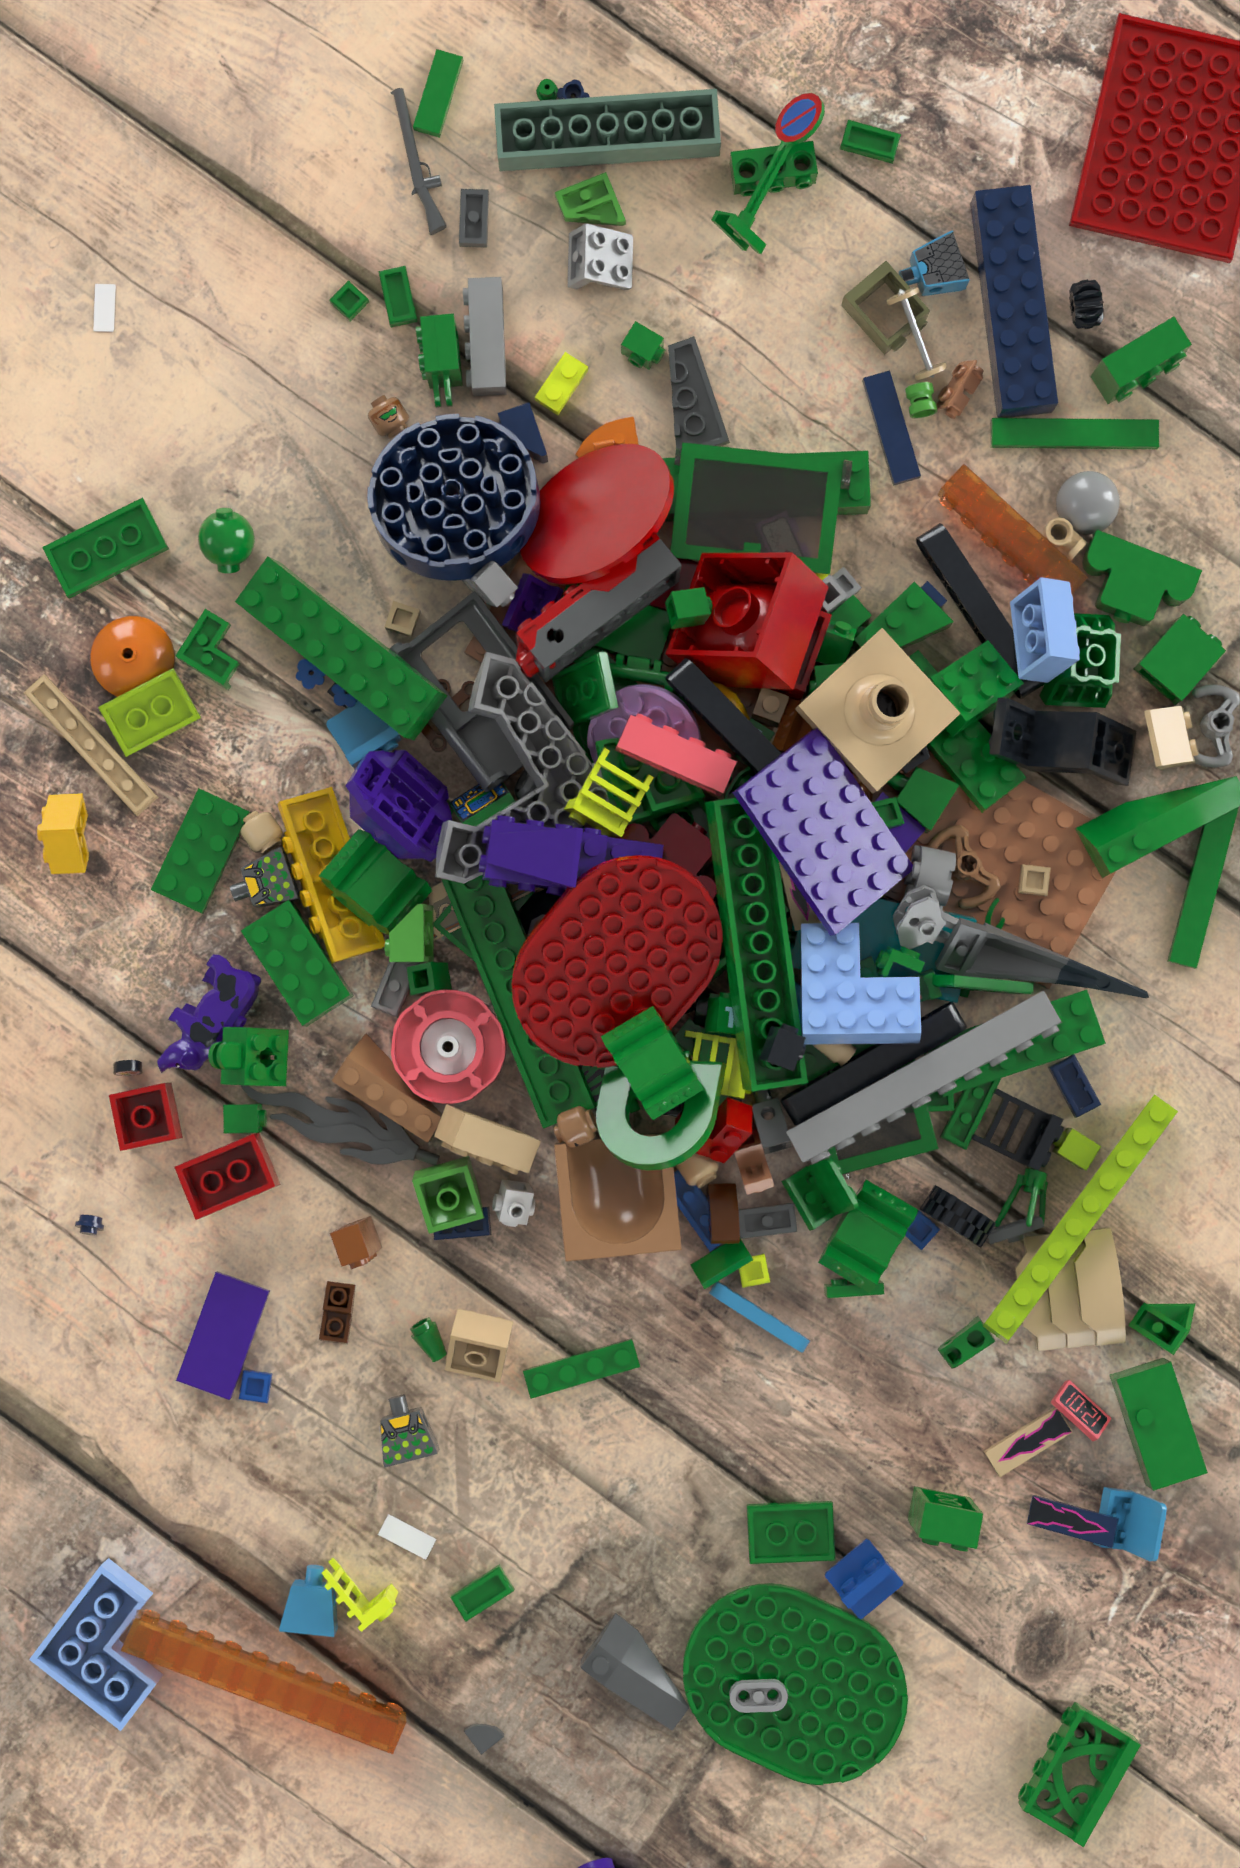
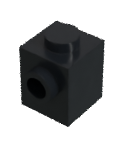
M783 1023L781 1028L771 1026L759 1059L794 1071L797 1061H800L804 1056L806 1050L804 1042L806 1038L797 1035L799 1029Z

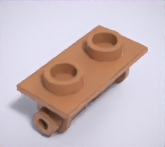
M977 360L964 361L955 367L950 383L938 394L937 410L946 408V415L953 419L961 415L970 400L963 391H967L970 395L973 394L983 379L982 374L984 370L975 366Z

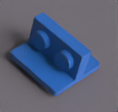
M869 1539L862 1541L825 1572L826 1579L839 1593L842 1602L848 1609L851 1608L859 1619H863L903 1585L902 1579Z

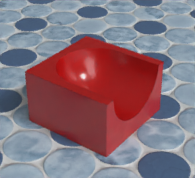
M793 552L702 553L689 589L705 588L706 596L710 597L712 601V613L704 625L674 629L666 655L677 664L684 658H688L710 681L723 684L726 687L793 690L829 587Z

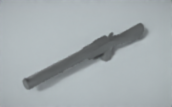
M397 88L391 94L394 95L414 185L411 194L417 193L422 201L429 234L434 235L447 227L428 189L442 186L440 175L431 177L428 164L419 161L404 89ZM420 165H425L428 168L430 177L423 178Z

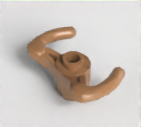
M955 825L938 832L926 847L937 849L945 840L954 838L956 866L955 871H952V875L964 881L973 879L986 887L985 891L977 896L959 900V907L967 909L985 904L995 896L1001 884L996 875L984 870L982 861L979 860L977 853L970 848L969 831L962 825ZM962 861L968 864V870L965 869L963 871L961 869Z

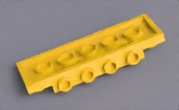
M329 787L279 801L277 805L286 828L284 832L285 837L282 838V846L286 854L291 853L294 864H291L293 878L296 881L300 880L303 888L300 891L301 902L304 907L309 906L312 917L309 918L310 929L313 934L318 933L320 939L323 938L331 964L384 948L385 940L382 932L373 925L368 926L331 895L333 891L325 886L319 877L320 873L350 839L333 788Z

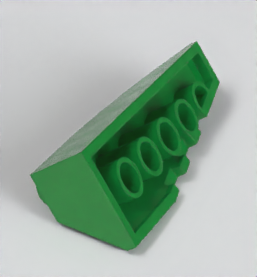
M1237 776L1125 802L1075 828L1100 876L1104 878L1239 807L1240 781Z

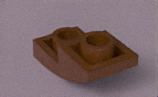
M736 1183L708 1184L706 1191L711 1244L739 1243L740 1225Z
M327 1281L319 1334L320 1341L348 1344L356 1285Z

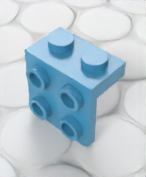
M359 701L353 707L346 708L326 723L327 728L354 769H356L361 759L369 751L391 752L398 747V742L402 740L397 731Z
M1104 1487L1099 1513L1119 1518L1112 1549H1122L1148 1561H1157L1166 1520V1505L1131 1490ZM1093 1543L1094 1545L1099 1546V1547L1110 1548V1547H1107V1546H1103V1545H1100V1544Z

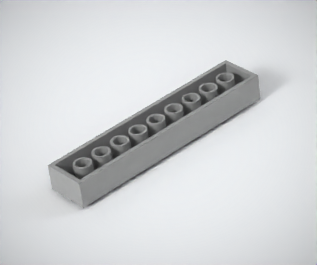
M1042 991L797 1125L786 1133L802 1162L811 1161L812 1164L829 1157L831 1154L828 1150L833 1147L840 1150L856 1142L854 1139L855 1135L861 1133L864 1137L880 1129L879 1122L887 1119L888 1123L906 1115L904 1109L910 1105L915 1109L930 1102L931 1098L929 1095L938 1091L941 1095L957 1087L954 1081L964 1077L965 1081H968L981 1074L980 1067L987 1063L994 1067L1007 1060L1006 1053L1016 1049L1017 1053L1029 1048L1034 1045L1031 1039L1042 1035L1045 1039L1060 1031L1057 1025L1062 1022L1047 995Z

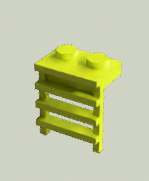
M604 748L577 797L569 799L564 810L571 813L569 818L576 823L584 825L586 822L595 829L601 830V835L620 838L623 836L628 823L631 822L635 810L640 806V801L645 792L650 788L649 785L654 777L647 775L644 782H640L607 762L605 759L610 750ZM600 768L606 769L639 789L635 798L597 776ZM592 782L631 804L628 811L625 813L590 792L588 789Z
M686 1031V1037L696 1038L692 1061L699 1060L702 1039L713 1041L710 1061L716 1062L719 1042L730 1044L721 1095L743 1100L745 1099V1094L751 1095V1091L744 1090L742 1087L737 1041L735 1038Z
M334 1557L328 1561L335 1571L331 1574L326 1568L321 1573L327 1580L324 1587L327 1590L332 1587L338 1593L336 1602L338 1604L343 1601L349 1607L346 1614L349 1618L355 1615L359 1619L360 1623L357 1628L361 1632L376 1619L382 1622L394 1611L392 1608L397 1604L395 1600L399 1592L392 1583L369 1602ZM340 1577L346 1583L343 1587L338 1583ZM351 1591L356 1596L354 1600L349 1597Z

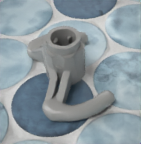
M1204 685L1195 688L1192 692L1195 698L1218 695L1222 696L1225 700L1218 709L1207 713L1200 722L1201 732L1205 737L1212 740L1218 755L1216 757H1207L1199 754L1194 756L1195 764L1212 768L1227 766L1233 759V753L1229 744V735L1233 729L1234 721L1232 712L1240 704V696L1237 691L1221 685Z

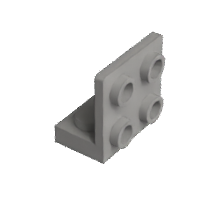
M587 223L569 233L568 288L579 289L590 282L623 290L632 288L633 236L631 234Z

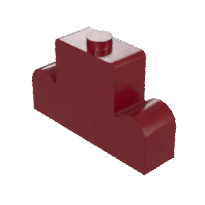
M673 813L652 839H650L648 831L644 826L635 823L626 826L623 836L619 839L664 845L662 859L671 861L693 874L707 889L714 903L716 902L717 889L715 882L707 876H701L713 861L710 839L705 836L707 831L696 822L692 825L676 813Z

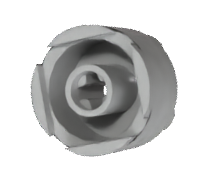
M914 845L911 855V862H914L912 871L904 879V884L907 885L905 895L907 892L920 886H928L934 889L939 905L943 908L948 902L953 880H951L952 871H955L956 854L945 850Z

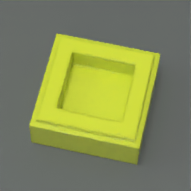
M765 1254L752 1256L753 1261L738 1269L742 1288L770 1283Z

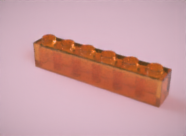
M965 464L941 487L938 493L941 504L946 509L954 510L961 516V522L971 530L974 528L982 535L981 540L988 547H995L1009 566H1016L1023 573L1022 577L1030 585L1040 577L1070 582L1071 594H1073L1088 578L1084 572Z

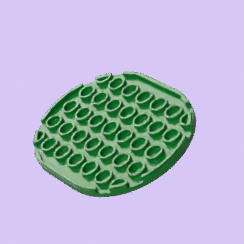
M773 1583L749 1585L734 1590L718 1599L703 1613L695 1624L686 1644L683 1659L685 1694L692 1713L704 1731L723 1748L786 1778L811 1785L844 1783L862 1776L864 1772L871 1769L877 1763L879 1764L891 1751L901 1734L907 1714V1685L903 1667L889 1641L866 1620L859 1619L855 1614L805 1591ZM776 1679L786 1687L788 1699L786 1705L779 1711L742 1713L735 1710L731 1705L729 1698L730 1689L734 1683L740 1680ZM774 1689L769 1690L767 1696L774 1698L778 1692ZM743 1690L738 1696L741 1699H746L749 1693Z

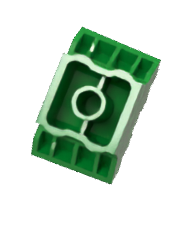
M1074 613L1080 660L1050 682L1045 683L1039 696L1045 705L1106 708L1112 697L1113 684L1119 683L1121 634L1115 632V623L1110 615Z
M361 829L355 832L319 875L324 885L333 891L331 894L368 926L373 925L387 935L417 904H421L432 892L426 880L417 877L412 868L403 864L391 854L386 846L375 842L370 833Z
M653 1006L601 1036L605 1047L612 1054L615 1063L624 1073L635 1095L641 1101L645 1111L652 1120L705 1089L671 1030L666 1026Z
M865 1180L856 1193V1200L859 1206L852 1211L843 1213L829 1237L828 1244L823 1250L818 1263L866 1292L871 1293L877 1286L881 1275L887 1269L891 1257L904 1239L909 1226L915 1220L918 1209L872 1182Z

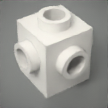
M501 1180L499 1194L494 1195L492 1210L495 1211L499 1222L511 1227H516L518 1224L527 1225L529 1216H533L535 1210L534 1192L530 1184Z

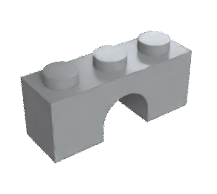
M494 561L487 563L471 579L462 580L472 592L475 591L484 603L495 607L507 605L515 597L513 592L518 588Z

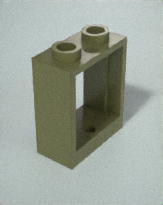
M887 261L844 296L841 305L884 355L891 349L894 352L905 344L907 341L905 337L912 332L909 322L887 339L858 305L884 283L887 284L895 295L898 294L899 289L904 291L911 289ZM915 294L907 299L915 316L919 331H921L928 323L926 320L930 310Z

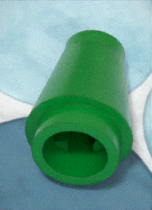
M430 1317L420 1320L410 1328L412 1339L432 1362H436L446 1356L447 1352L437 1324L432 1322Z

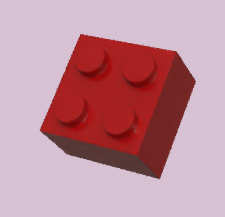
M172 1082L109 1095L120 1151L183 1138Z

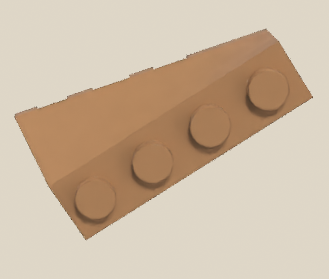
M366 1033L347 1056L332 1082L427 1143L431 1142L442 1113L430 1101L412 1092L396 1072L390 1058Z

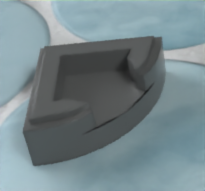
M476 1723L464 1729L465 1734L481 1755L504 1738L505 1735L498 1727L488 1724Z

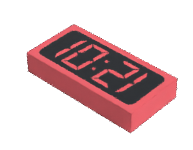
M1070 1380L1063 1383L1050 1402L1092 1441L1098 1440L1112 1419Z

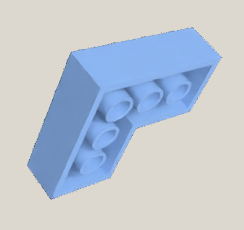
M802 923V1036L806 1038L804 1044L920 1043L919 977L860 978L859 923H849L838 934L833 936L829 935L822 923Z
M108 1558L97 1569L29 1660L121 1731L162 1678L163 1674L118 1640L153 1595V1592Z

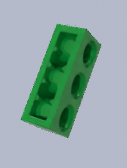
M813 141L801 142L791 147L780 168L781 172L776 175L768 190L769 192L776 193L789 187L805 189L812 186V184H816L818 169ZM779 145L730 153L729 164L734 195L752 196ZM803 163L808 169L801 171L796 169L795 165ZM750 171L753 176L744 178L740 175V172Z

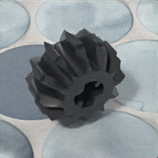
M1088 279L1073 283L1069 290V307L1073 324L1077 329H1090L1093 326H1099L1104 319V302L1100 285L1096 280L1089 281Z

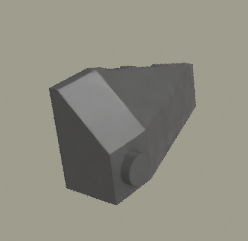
M615 1613L581 1658L580 1668L603 1686L673 1731L690 1706L672 1679L667 1675L655 1654L652 1653L639 1630Z

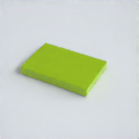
M174 668L98 707L126 757L201 718Z

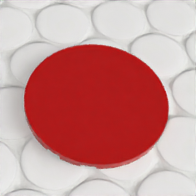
M618 444L603 447L574 460L555 474L540 490L539 517L531 537L520 550L523 560L537 576L539 575L547 579L548 582L556 584H577L594 580L609 574L610 568L624 561L627 563L644 549L643 544L652 534H657L669 513L674 496V480L667 464L654 450L637 444Z

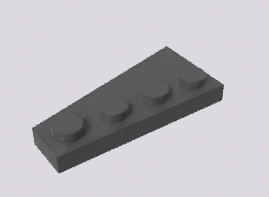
M695 336L668 345L676 458L681 457L682 442L712 446L729 444L730 441Z

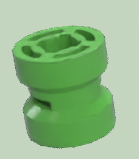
M931 382L913 384L905 389L906 398L910 400L911 404L909 407L911 418L931 416L938 411L936 402L932 399L934 389Z

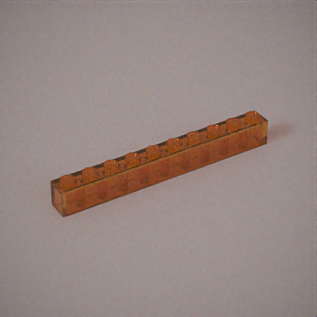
M137 1609L123 1641L121 1651L387 1753H394L407 1722L406 1712L399 1705L388 1702L387 1705L376 1701L373 1695L365 1692L360 1694L349 1691L350 1688L340 1682L328 1683L323 1681V1678L314 1672L302 1673L297 1671L296 1667L288 1662L280 1661V1663L268 1660L269 1657L262 1652L253 1651V1653L242 1650V1646L236 1642L227 1640L224 1643L214 1639L215 1636L207 1631L199 1630L196 1632L188 1629V1626L181 1621L171 1620L169 1622L160 1618V1615L155 1611L149 1609L141 1611Z

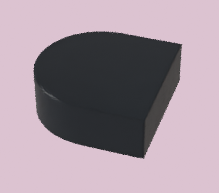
M701 993L697 998L693 1020L695 1025L704 1026L710 994Z

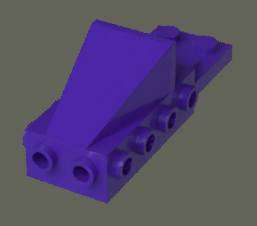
M499 815L497 820H491L489 826H484L482 843L487 844L486 855L480 856L478 872H483L482 880L489 881V886L506 888L508 883L518 885V890L535 892V887L547 889V894L562 896L567 888H575L577 878L592 867L624 856L641 855L662 858L664 845L612 838L607 835H601V830L594 828H584L583 832V828H573V826L566 824H555V828L543 827L544 822L538 820H527L526 824L515 823L514 817Z

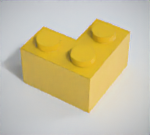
M83 793L49 795L46 807H42V824L37 826V837L39 841H43V860L49 864L51 874L85 873L89 852L84 830L88 814Z

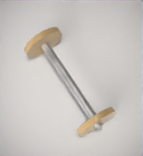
M918 287L906 291L899 289L898 294L886 300L887 305L899 301L902 303L926 368L914 375L916 380L926 377L934 378L936 373L947 368L946 362L932 366L907 298L919 292Z

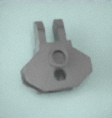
M925 885L907 892L893 914L895 930L898 934L900 945L908 949L915 948L926 942L933 944L934 941L945 944L950 933L943 931V926L954 929L959 920L943 912L934 889Z

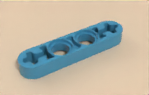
M716 1282L710 1290L709 1294L799 1352L803 1353L810 1343L808 1338L722 1283Z

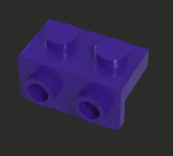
M523 573L518 588L515 591V597L511 601L502 625L514 632L519 631L517 629L518 626L526 619L531 618L533 620L542 614L540 611L546 604L551 601L558 602L563 589L550 586L531 574Z

